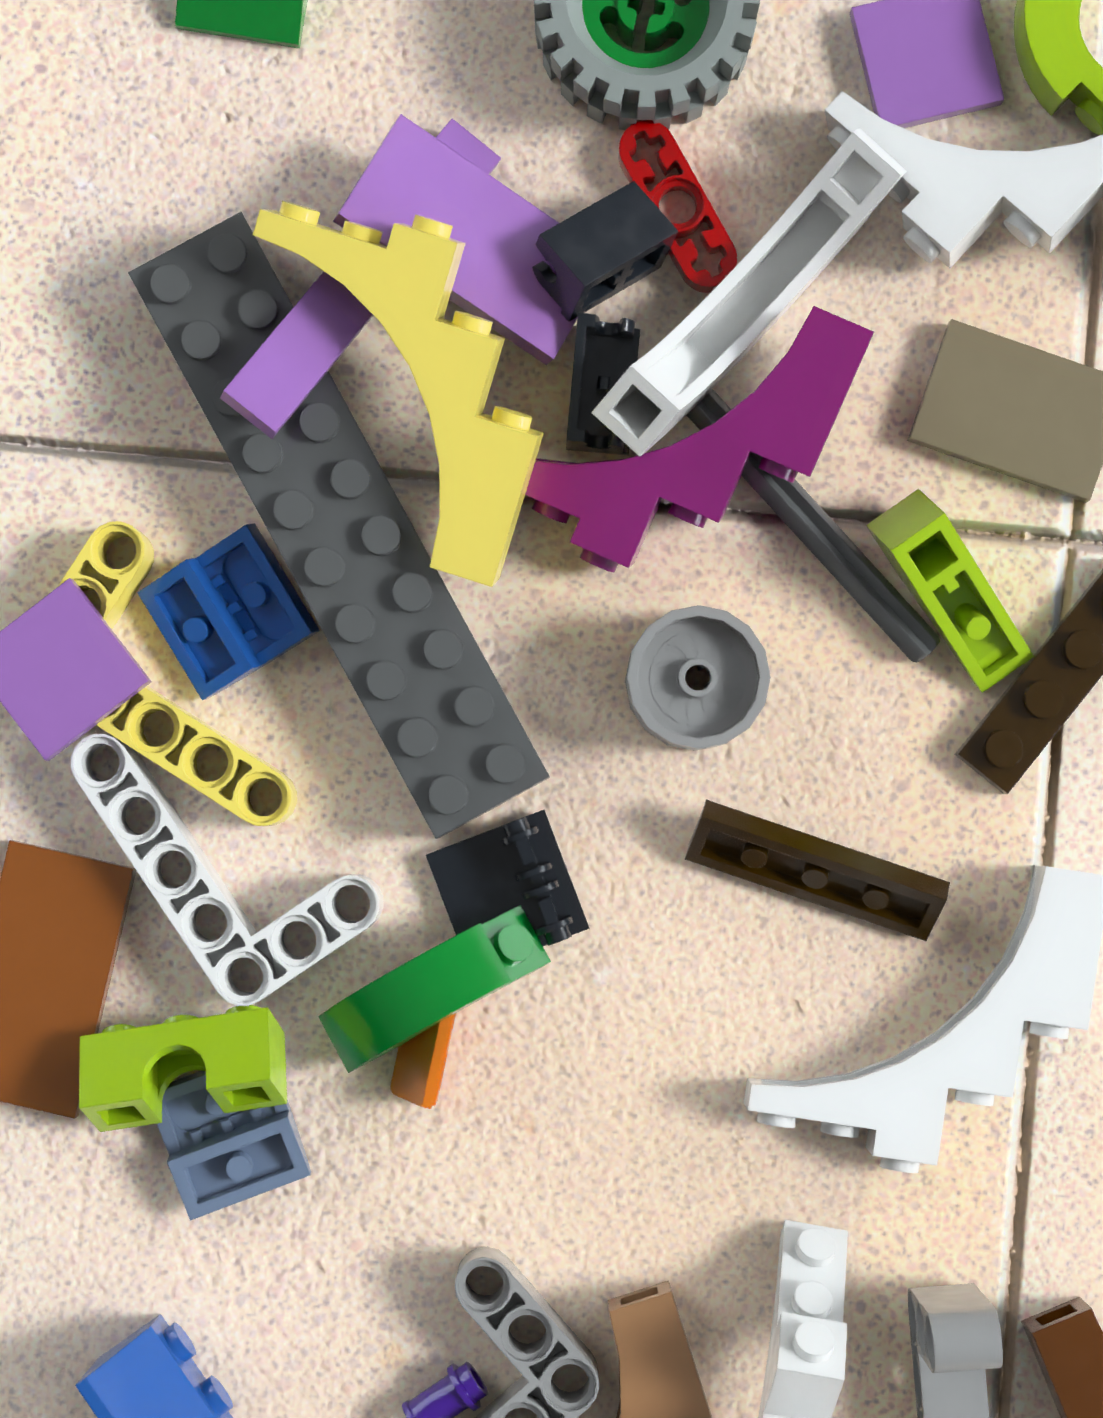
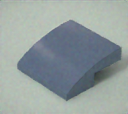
M202 1070L172 1081L167 1087L162 1100V1123H158L157 1126L169 1153L167 1164L190 1220L311 1175L308 1159L288 1100L287 1104L224 1113L206 1090V1071Z

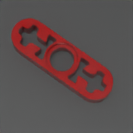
M652 120L636 122V124H632L625 130L620 139L618 153L620 167L628 182L635 181L658 208L662 197L671 191H683L692 197L696 206L695 214L684 223H672L678 230L675 239L687 237L693 234L702 223H707L710 230L701 231L700 240L709 254H715L720 251L724 256L718 265L719 274L712 277L706 269L696 272L692 268L697 262L698 252L690 238L682 246H679L676 240H674L668 253L682 279L689 287L699 292L711 293L736 267V248L669 129L661 123L654 124ZM644 138L649 146L655 145L658 142L661 144L662 148L658 151L657 162L664 176L669 174L673 168H676L679 175L664 178L652 191H648L645 184L654 183L655 174L649 163L645 159L634 162L631 158L636 153V141Z

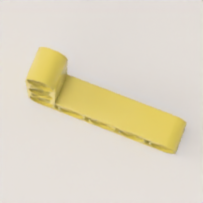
M121 521L105 523L91 534L58 586L71 578L82 591L95 590L101 600L99 613L110 628L113 629L154 563L152 544L141 531L132 525ZM120 537L132 538L136 546L134 560L123 569H112L107 561L109 545ZM149 686L143 688L97 724L104 731L248 823L256 826H274L286 821L294 812L297 804V791L293 781L283 772ZM157 711H165L174 723V732L166 744L155 747L146 740L144 724L151 714ZM210 745L221 747L228 758L226 772L220 779L215 781L205 780L197 769L199 753ZM264 779L274 781L282 793L280 807L269 816L258 814L250 803V793L253 786Z

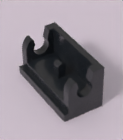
M633 181L541 233L535 245L545 260L554 267L556 274L545 261L534 265L532 269L538 282L562 309L561 314L570 322L578 317V313L587 312L661 268L678 234V230L637 183Z
M578 313L566 450L629 456L630 447L593 415L592 411L626 370L638 360L640 329H636L635 321L628 318L620 319V323H608L599 321L600 318L596 314Z

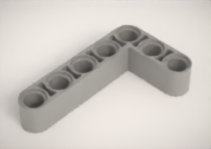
M487 1246L476 1248L467 1253L458 1268L455 1281L456 1297L462 1307L522 1374L518 1380L475 1418H504L511 1410L522 1407L533 1411L538 1418H578L592 1405L597 1398L599 1390L597 1361L591 1351L514 1263L499 1249ZM479 1266L492 1267L501 1275L503 1285L492 1295L484 1296L477 1294L467 1283V1275L471 1270ZM523 1315L535 1316L545 1326V1334L534 1343L525 1344L519 1342L512 1336L509 1330V1326L514 1319ZM573 1364L585 1370L588 1380L581 1389L567 1392L559 1389L552 1380L554 1372L563 1365Z
M974 1283L908 1288V1313L917 1418H989L985 1369L1002 1368L1003 1364L1001 1329L994 1305Z

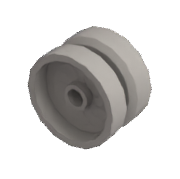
M697 605L671 610L646 628L630 654L625 685L630 709L645 731L667 746L696 751L726 744L749 729L765 706L771 676L766 651L750 626L728 611ZM697 666L698 671L704 668L708 671L710 681L704 686L703 690H693L687 685L685 675L689 668Z

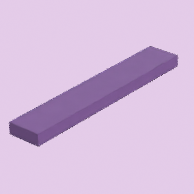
M453 118L436 136L438 140L489 175L501 160L500 156ZM323 271L224 389L220 399L273 439L374 315L342 283Z

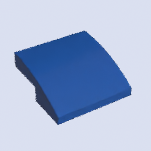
M255 523L244 525L197 558L186 559L137 592L202 701L242 680L320 631Z

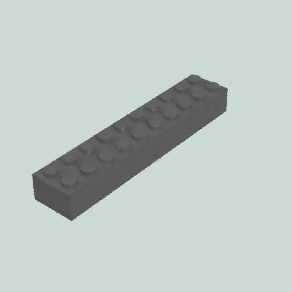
M242 212L233 215L128 272L435 839L441 838L549 779L548 772L436 569L430 568L431 558L329 371L273 439L220 399L224 389L293 308Z

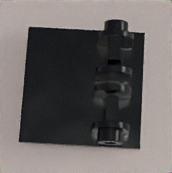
M545 810L426 854L456 935L479 923L482 925L521 905L542 946L561 942L572 937L574 934L590 929Z

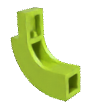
M1017 0L1014 12L1015 48L1019 65L1030 90L1051 116L1070 99L1077 106L1075 113L1083 125L1093 133L1102 135L1103 67L1088 51L1081 34L1079 17L1082 0Z

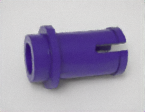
M465 1362L460 1367L456 1364H451L447 1367V1376L413 1399L405 1401L402 1404V1409L406 1418H454L467 1408L473 1411L481 1407L480 1400L488 1395L487 1388L478 1372L469 1362Z

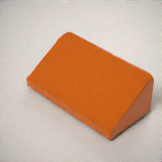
M456 1013L398 1047L390 1085L391 1092L395 1096L424 1108L431 1109L432 1106L436 1105Z

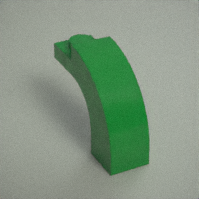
M521 905L482 925L479 923L409 960L341 1000L318 1017L347 1072L350 1073L400 1047L423 1031L460 1010L550 963L551 960Z

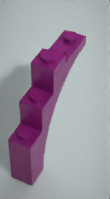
M813 306L789 351L753 393L712 425L671 446L644 453L641 457L637 455L627 459L580 463L536 458L525 495L535 499L531 509L565 524L570 515L580 518L570 543L583 548L580 555L582 560L614 573L618 564L629 568L635 563L662 498L672 502L668 513L685 522L704 528L708 518L719 523L723 519L752 452L762 456L758 468L792 483H794L798 472L810 477L874 331Z

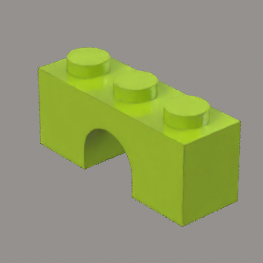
M249 1005L234 1006L228 1009L225 1014L201 1018L193 1015H175L165 1019L162 1024L143 1027L117 1024L104 1028L102 1033L80 1036L79 1109L100 1132L162 1123V1100L167 1087L179 1075L193 1070L206 1071V1090L224 1113L287 1104L285 1032L268 1007L260 1008Z

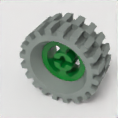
M534 0L538 49L542 48L543 66L550 80L556 77L560 79L561 95L572 106L579 99L586 102L587 116L602 124L606 114L609 113L619 117V129L626 130L632 124H636L637 120H652L654 124L661 123L670 129L671 117L682 114L686 124L701 117L704 103L710 100L716 106L727 95L732 78L738 80L746 64L748 51L751 49L760 0H685L686 6H679L674 0H654L653 15L649 18L646 30L644 51H652L659 48L669 38L678 40L671 47L655 53H637L627 50L614 42L603 27L605 23L614 24L622 42L632 48L636 30V19L641 11L643 0Z

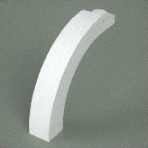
M860 128L853 131L751 251L675 329L626 370L592 411V414L641 457L682 420L765 335L870 218L872 211L907 171Z

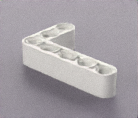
M92 734L83 738L75 746L71 755V770L76 781L217 992L227 1002L236 1006H249L261 1001L368 929L379 919L383 910V895L380 887L369 877L361 874H349L332 881L257 932L138 753L114 736L108 734ZM109 745L118 754L119 768L111 779L101 781L91 770V758L99 747ZM140 797L148 800L155 811L153 826L141 835L133 832L126 822L128 805ZM174 850L183 853L191 865L189 879L180 887L169 885L161 874L163 858ZM347 885H356L368 894L370 909L363 920H347L339 913L336 907V898L339 892ZM206 904L218 906L226 916L227 927L224 934L218 940L205 938L197 929V913ZM294 921L308 924L315 932L316 946L314 951L307 957H298L291 954L284 944L285 930ZM239 958L252 959L260 966L263 972V981L256 992H244L234 985L231 979V969Z

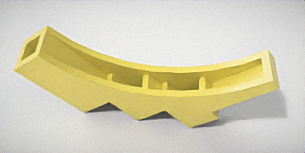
M282 201L279 212L260 209L253 235L301 255L342 283L380 321L409 365L430 416L439 462V522L430 568L493 587L499 580L544 432L530 428L532 417L515 410L495 406L492 416L483 413L505 340L503 337L490 333L493 322L460 311H455L452 321L443 319L466 243L450 238L452 225L416 214L412 226L404 223L393 224L389 242L386 246L380 244L383 233L380 230L345 220L341 232L317 224L320 216L319 211L291 202Z

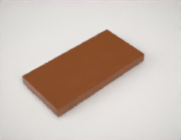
M9 840L0 878V1102L73 1119L79 1116L80 1036L98 1034L135 879V868L25 842Z

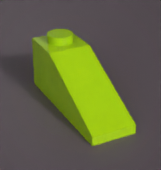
M917 489L866 525L900 579L982 693L1034 657L946 514L921 490Z

